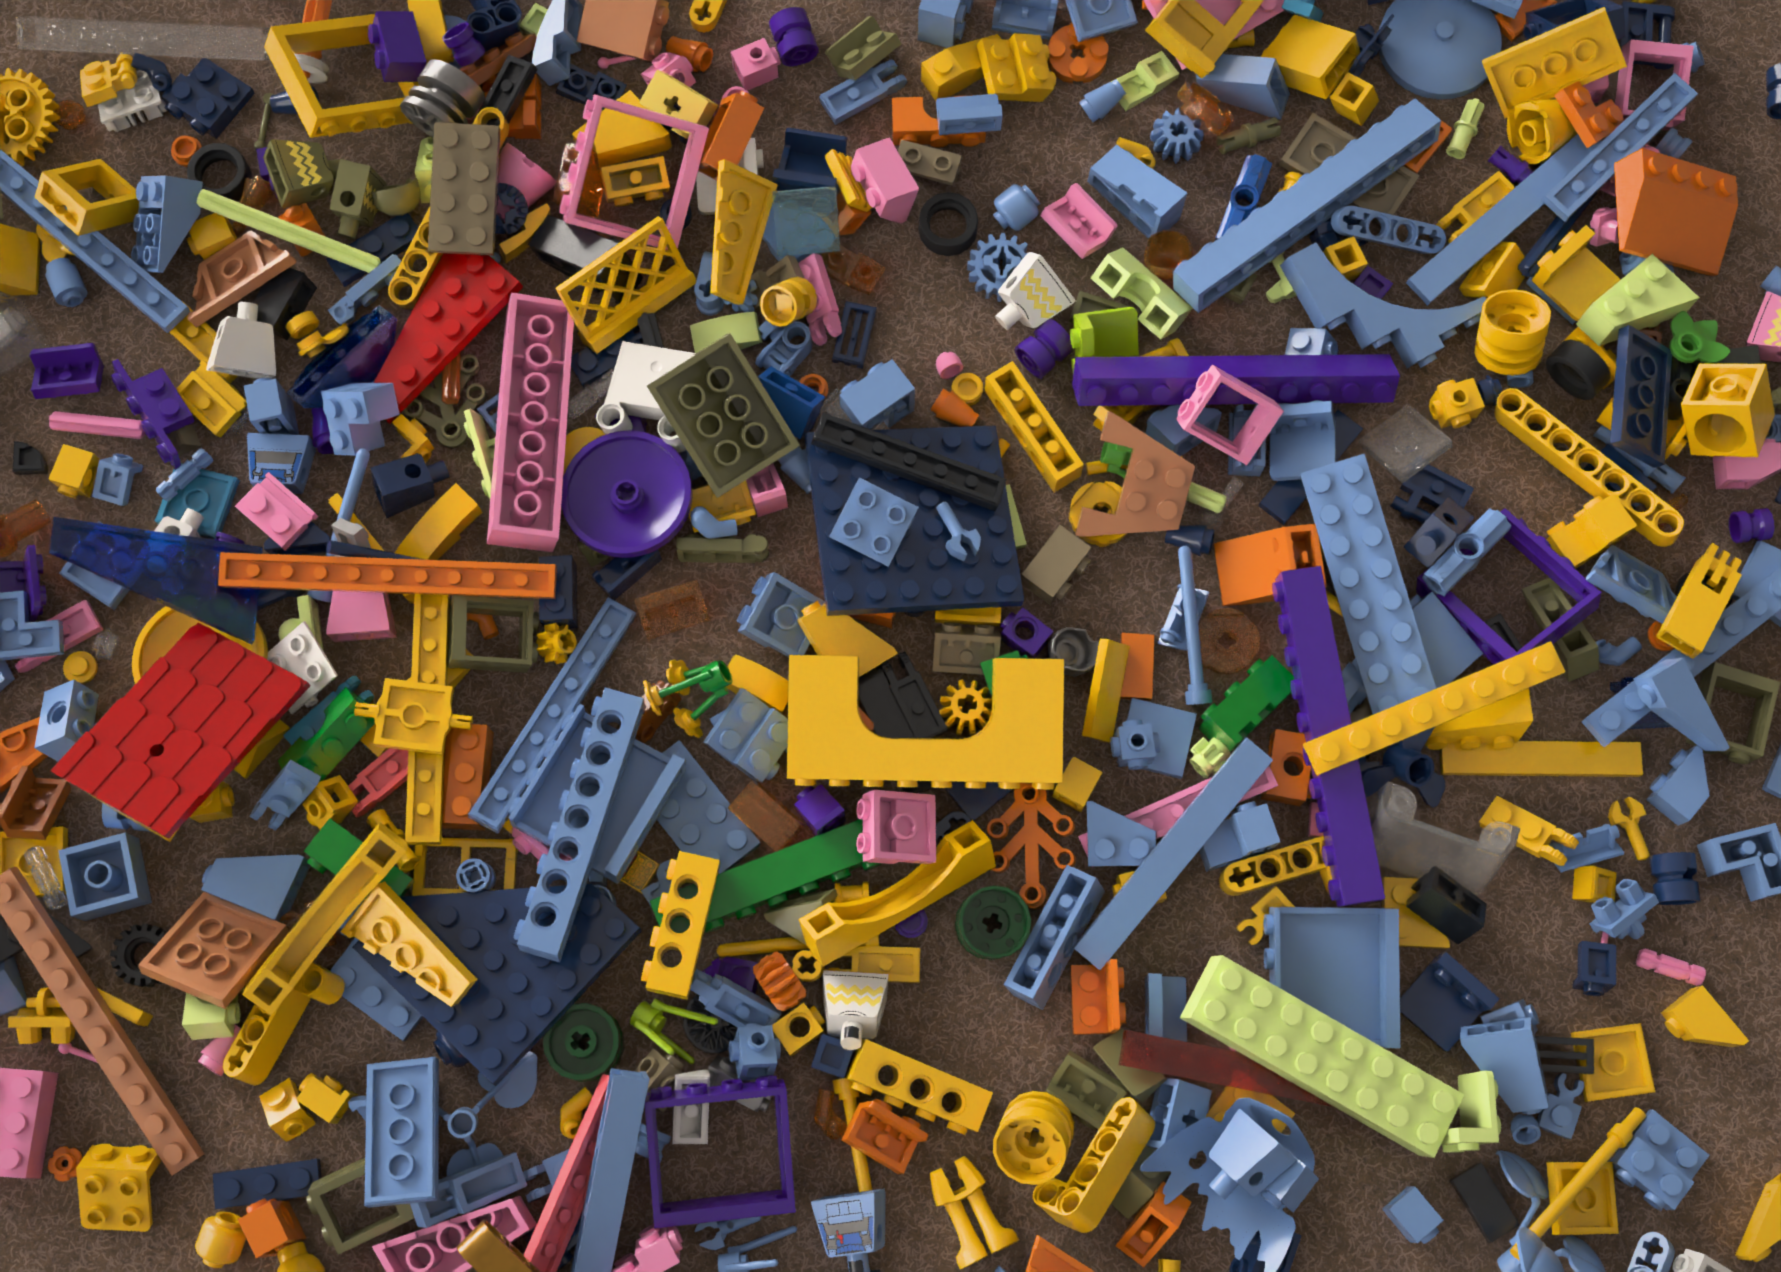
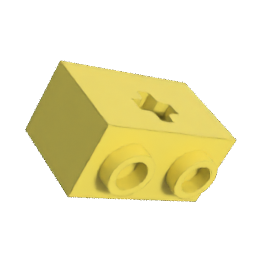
M656 70L639 102L648 110L706 127L718 107V104L660 70ZM675 102L681 107L679 112L673 107ZM672 127V131L688 139L690 132Z

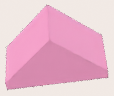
M774 463L746 480L757 517L788 508L785 488Z

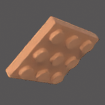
M203 892L139 963L138 967L143 975L226 1009L289 931L286 924Z

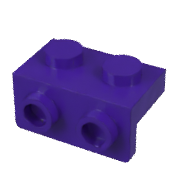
M93 343L32 349L29 356L35 367L31 387L35 399L100 392L104 365Z

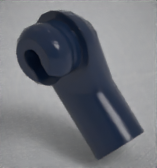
M135 52L131 67L147 72L153 87L158 91H166L172 84V78L166 65L162 61Z

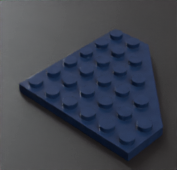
M586 884L560 963L520 951L517 946L518 940L514 939L519 920H525L529 907L525 906V902L530 888L401 897L409 908L478 979L463 999L452 1007L416 983V978L407 972L400 973L391 967V961L379 953L374 955L363 948L364 943L360 940L352 948L493 1085L497 1086L642 932L640 927L593 884ZM567 885L549 886L548 890L551 893L558 894L563 892ZM551 912L542 913L538 917L537 924L543 927L550 926L554 923L556 915Z

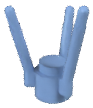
M791 1226L740 1246L728 1247V1253L718 1255V1272H750V1270L776 1267L778 1265V1260L776 1259L749 1262L748 1255H741V1253L795 1233L797 1227Z

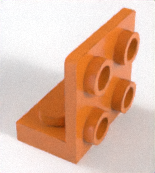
M1110 959L1101 970L1097 969L1094 965H1071L1073 1035L1114 1034L1119 1031L1122 1023H1126L1125 1002H1119V991L1121 988H1124L1123 967H1118L1117 959Z

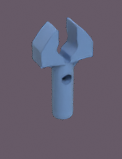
M947 502L940 503L936 507L937 511L952 535L945 546L949 554L965 561L967 553L960 544V541L970 546L972 553L976 556L981 542V536L977 529L971 531L963 529Z
M761 1216L699 1223L696 1226L695 1232L703 1230L708 1226L720 1229L714 1239L699 1245L710 1250L725 1247L724 1240L728 1233L760 1221Z

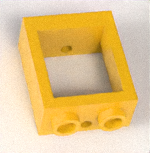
M102 159L43 171L35 193V198L78 236L134 222L139 208L136 189ZM93 187L106 200L90 203L77 191Z

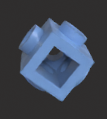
M1142 720L1125 721L1122 723L1123 726L1117 728L1114 737L1110 738L1112 756L1117 757L1118 767L1128 766L1129 770L1147 768L1148 764H1152L1156 753L1160 752L1158 732L1153 733L1152 723L1143 724ZM1141 739L1142 746H1134L1131 740Z
M750 1023L743 1027H738L734 1040L729 1042V1058L731 1062H736L738 1079L742 1081L756 1080L760 1076L774 1075L777 1059H780L781 1048L779 1039L774 1038L772 1025L762 1026L758 1023Z

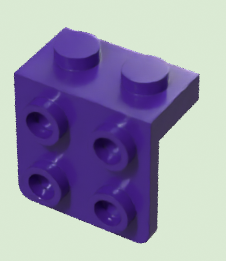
M27 545L23 561L0 562V593L13 591L27 592L29 622H36L38 615L43 614V605H46L47 601L45 585L39 586L40 574H43L42 554H36L35 545Z

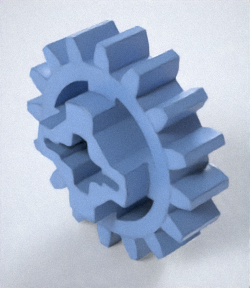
M1001 233L999 240H995L993 235L990 234L988 235L987 244L979 240L977 242L978 251L973 249L970 251L971 260L967 263V270L971 271L969 273V282L977 281L975 291L986 290V299L995 294L997 295L998 302L1002 301L998 293L1000 287L1028 254L1026 253L1028 244L1026 242L1020 245L1016 244L1017 236L1015 235L1009 241L1006 240L1005 233ZM1000 259L1003 260L1002 265H1004L1002 276L1000 275V269L998 266L1000 264Z

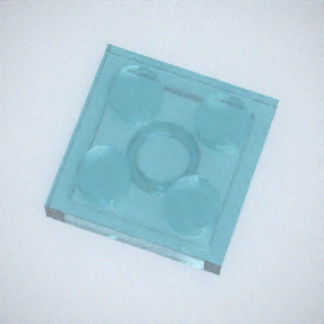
M835 186L772 192L778 257L840 251Z

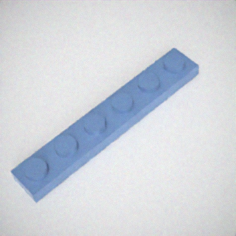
M1674 73L1546 194L1542 202L1566 222L1615 175V162L1643 148L1693 101L1698 93Z

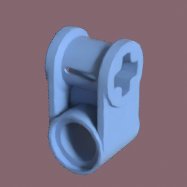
M705 251L701 259L694 292L698 310L702 314L713 316L722 311L725 303L722 298L710 293L713 253Z
M797 321L785 326L778 336L761 351L755 364L759 368L764 367L765 369L772 366L790 377L812 350L813 344L809 328L806 324ZM795 336L805 338L804 342L799 345L791 344L790 340Z

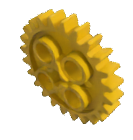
M7 68L5 76L0 73V149L22 167L24 166V157L35 161L34 152L38 150L41 153H45L42 144L44 142L53 143L48 134L49 132H58V129L52 125V122L60 120V116L53 112L59 108V104L53 100L56 95L48 89L49 86L33 73L27 74L22 69L15 73L10 68Z

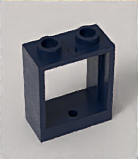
M1567 0L1525 13L1524 36L1526 40L1532 39L1605 7L1617 40L1625 38L1624 7L1610 0Z

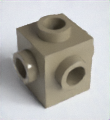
M653 1048L639 1063L634 1072L646 1071L649 1077L647 1093H651L650 1090L663 1086L671 1087L673 1091L675 1075L682 1073L680 1070L684 1064L668 1053L665 1057ZM667 1107L658 1109L664 1112L667 1109Z

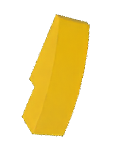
M455 483L418 521L395 553L425 560H438L461 538L459 534L483 512L479 505Z

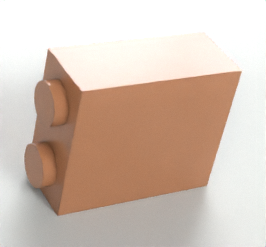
M586 0L576 42L652 63L653 59L661 51V33L663 26L666 25L669 19V2L665 0Z

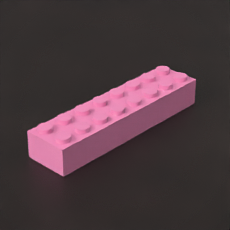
M511 292L506 308L487 544L553 552L559 539L574 321L562 300Z

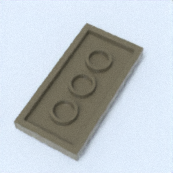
M1312 113L1282 157L1279 166L1289 172H1298L1301 175L1305 173L1310 174L1327 157L1335 156L1351 140L1357 138ZM1402 166L1347 206H1357L1395 215L1417 182L1419 175ZM1372 219L1373 222L1381 226L1380 221L1378 219Z
M434 122L428 238L429 252L494 256L501 130L499 126Z

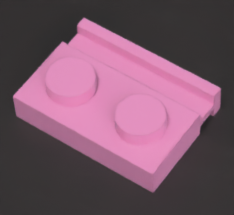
M268 472L265 475L266 478L260 484L257 483L235 507L286 551L308 528L307 525L313 519L316 520L318 518V515Z

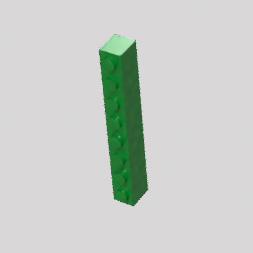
M863 819L856 820L718 874L705 932L709 933L725 926L724 920L735 916L737 920L748 918L757 913L755 908L768 904L769 908L779 906L788 901V895L800 891L801 896L812 893L820 888L819 883L829 879L832 880V883L845 880L851 876L850 871L863 867V870L867 871L883 864L863 862V853H858L856 842L859 833H863ZM691 884L679 889L678 893L684 899H691L697 895L698 888L695 884ZM661 896L650 900L659 927L663 918V914L658 913ZM683 916L675 917L670 923V928L676 933H683L690 926V921Z

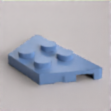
M1612 544L1601 554L1586 576V581L1611 594L1616 601L1620 603L1625 602L1637 609L1644 617H1651L1662 624L1677 598L1663 573Z

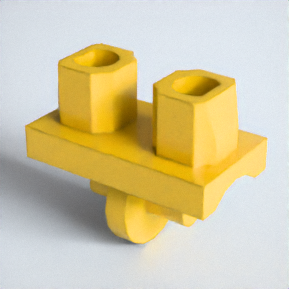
M49 987L40 988L37 997L27 998V1008H21L16 1016L8 1017V1028H16L19 1044H33L41 1041L42 1027H51V1043L67 1044L75 1038V1027Z

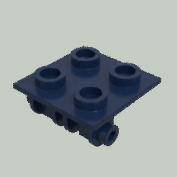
M1393 14L1376 34L1374 33V28L1369 24L1360 26L1355 33L1361 53L1355 59L1348 71L1349 73L1359 77L1369 59H1373L1383 47V42L1392 31L1388 26L1394 18Z

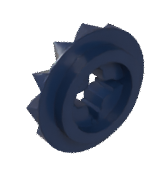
M498 183L497 206L500 199L503 205L514 206V208L505 213V222L501 214L496 213L495 234L508 235L523 226L528 215V205L524 195L516 187L506 183Z

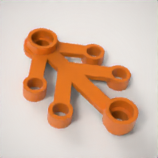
M1020 783V789L1014 790L1015 802L1000 818L992 819L987 825L988 834L996 840H1001L1008 835L1009 827L1024 813V826L1000 852H993L994 859L1000 856L1003 857V866L1000 868L994 867L991 870L996 873L1005 872L1009 868L1010 861L1025 846L1026 884L1020 889L1019 895L1028 908L1036 910L1044 907L1048 901V891L1045 886L1040 884L1039 845L1054 858L1055 864L1062 870L1066 867V865H1061L1059 861L1062 854L1066 853L1071 857L1067 865L1074 867L1076 863L1074 853L1069 849L1062 848L1038 825V811L1053 823L1055 832L1060 836L1067 837L1074 832L1075 824L1069 816L1060 814L1046 801L1047 790L1034 789L1035 797L1031 800H1026L1025 792L1028 789L1034 788H1032V783ZM1067 820L1070 824L1068 830L1060 831L1058 828L1059 823ZM1001 823L1003 831L1001 834L995 835L993 827ZM1033 888L1037 889V898L1029 900L1027 898L1028 891Z

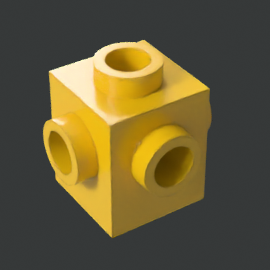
M1474 378L1457 383L1455 380L1441 383L1437 386V390L1429 402L1430 413L1433 419L1438 420L1441 428L1451 425L1454 429L1469 424L1472 421L1471 419L1477 418L1485 407Z

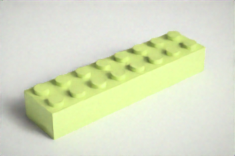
M1223 955L1212 956L1209 959L1180 1016L1187 1023L1419 1156L1435 1158L1464 1097L1463 1093Z

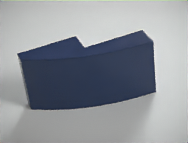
M570 63V78L560 81L556 94L585 105L587 100H593L594 94L617 100L623 95L627 85L599 71L597 75H594Z

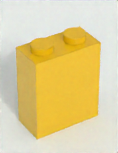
M1294 14L1289 22L1282 27L1269 47L1263 51L1261 57L1276 58L1287 87L1327 99L1350 70L1361 52L1356 33Z

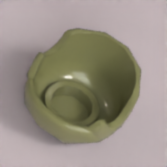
M417 178L413 180L407 179L404 185H388L376 190V192H371L375 207L390 216H403L412 212L418 206L421 197Z

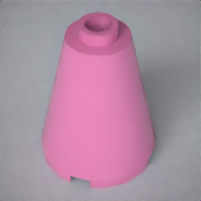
M506 143L499 155L498 183L510 184L520 190L529 208L553 188L556 180L511 144ZM499 199L496 213H500L505 222V213L514 208V206L503 205L502 200Z

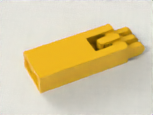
M1714 543L1695 562L1656 635L1658 639L1691 659L1703 651L1742 574L1737 572L1742 560L1735 557L1727 565L1726 562L1730 553L1725 550L1720 553L1718 558H1715L1714 556L1719 546ZM1705 575L1711 577L1706 584L1714 588L1713 590L1701 584Z

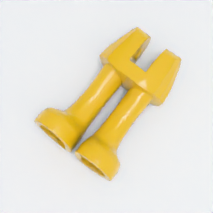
M966 1156L954 1161L958 1170V1176L965 1185L962 1188L952 1191L951 1183L945 1176L942 1168L930 1172L932 1194L936 1207H945L959 1237L961 1248L956 1256V1261L960 1270L988 1256L961 1200L968 1199L991 1254L1019 1241L1017 1233L1013 1229L1002 1227L995 1218L981 1189L986 1181Z

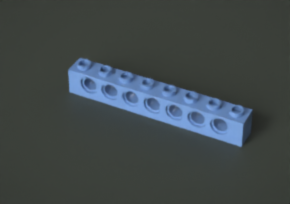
M605 687L602 697L597 696L594 700L591 710V716L595 717L591 728L586 727L580 743V746L584 747L580 759L575 758L572 764L570 778L573 779L570 790H564L562 793L559 809L563 811L559 822H553L551 825L548 841L552 843L548 855L542 854L537 866V874H540L537 887H530L525 906L529 907L526 919H520L515 930L514 939L518 940L517 946L522 952L559 963L561 961L645 711L644 698ZM610 722L618 723L621 726L615 733L610 734L603 731V727ZM599 753H605L610 756L609 761L603 765L593 763L592 759ZM586 785H597L600 789L594 796L588 797L581 793ZM576 816H585L589 819L587 825L579 829L572 827L570 823ZM568 847L575 848L578 851L577 856L570 861H564L559 857L561 851ZM555 880H563L567 883L565 890L558 894L551 893L548 890L549 885ZM551 912L556 915L553 924L547 927L537 924L538 917L542 913Z

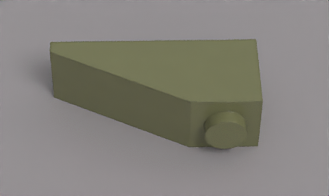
M1551 578L1522 589V593L1541 632L1572 608L1559 586ZM1582 622L1553 644L1566 671L1563 674L1568 682L1599 670L1598 645Z

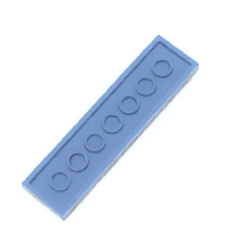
M1365 454L1301 472V480L1372 715L1437 689Z

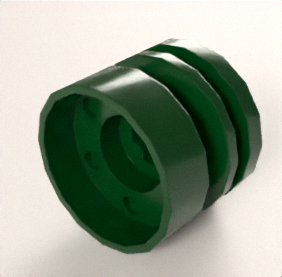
M993 885L978 889L963 900L956 912L954 927L958 941L967 952L980 959L995 960L1012 955L1023 946L1030 934L1031 917L1028 906L1019 894L1007 887ZM993 915L995 916V923L999 924V929H993L988 933L986 931L987 925L983 924L982 921Z

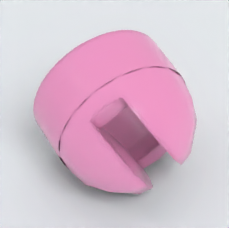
M943 352L937 357L936 369L942 379L957 376L963 370V364L955 353Z

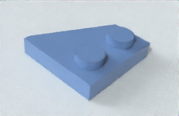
M1087 801L1088 867L1140 866L1156 846V831L1093 801Z

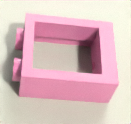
M1632 39L1622 46L1621 51L1627 67L1619 70L1615 105L1622 110L1624 119L1628 118L1635 111L1628 110L1633 61L1674 64L1673 74L1676 73L1689 85L1694 46ZM1686 107L1662 130H1670L1672 127L1685 121Z
M1212 365L1208 372L1205 371L1199 377L1196 383V390L1190 399H1186L1181 404L1176 420L1185 431L1248 465L1284 410L1275 400ZM1220 383L1258 403L1233 442L1196 421Z

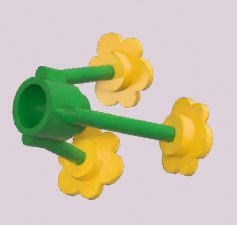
M671 660L669 662L670 668L666 671V677L672 686L659 690L656 685L652 687L650 682L644 680V691L647 700L650 702L654 713L657 716H661L659 706L664 704L663 697L672 693H680L683 696L688 695L690 686L699 683L704 692H713L694 712L685 708H675L673 710L675 723L684 729L689 736L694 735L697 738H701L703 732L700 729L701 722L699 717L719 698L729 694L726 686L732 684V675L727 665L721 660L692 670L688 669L683 660Z

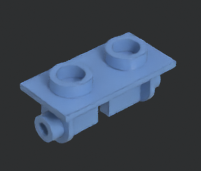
M1179 584L1177 587L1178 592L1164 628L1160 630L1161 635L1157 644L1187 651L1181 584ZM1195 588L1199 622L1210 592Z
M1604 824L1601 827L1587 830L1586 838H1583L1580 832L1572 834L1579 841L1575 849L1565 847L1556 841L1550 843L1551 847L1562 852L1567 858L1564 866L1555 864L1560 872L1624 855V851L1615 841V839L1620 837L1616 825Z

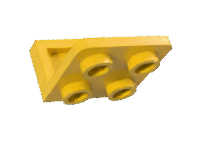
M1587 225L1577 233L1573 230L1570 231L1560 241L1559 245L1561 248L1556 253L1552 250L1548 251L1537 263L1540 269L1531 280L1575 321H1579L1593 302L1620 281V278L1586 248L1595 235V232Z
M110 1144L92 1145L76 1167L81 1225L84 1228L146 1232L151 1228L153 1219L150 1178L161 1162L154 1148H147L143 1145L118 1147Z

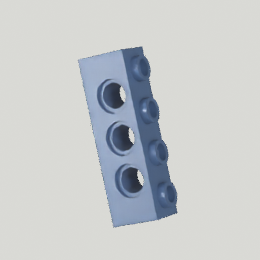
M1066 865L1004 983V986L1013 996L1039 1009H1044L1075 950L1072 947L1082 936L1105 892L1096 877Z

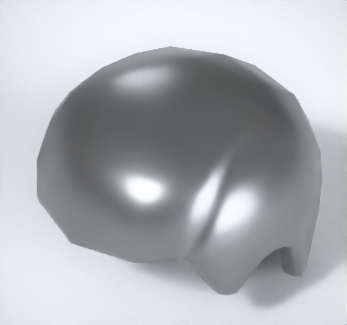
M1063 628L1054 633L1048 643L1049 659H1064V674L1073 677L1091 671L1095 667L1099 642L1093 641L1086 629Z

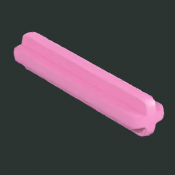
M57 411L49 416V427L52 430L142 439L145 436L141 426L142 420Z

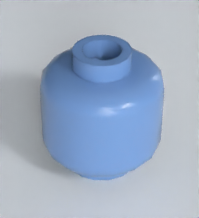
M1013 184L995 198L994 206L997 212L993 216L1003 229L1010 226L1013 230L1020 231L1038 216L1037 206L1040 205V202L1026 185L1021 187L1018 184Z

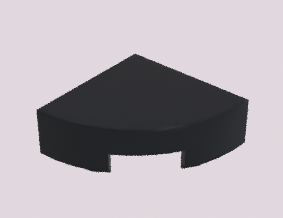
M14 441L12 470L14 474H48V465L45 458L41 456L42 454L34 447L24 442Z

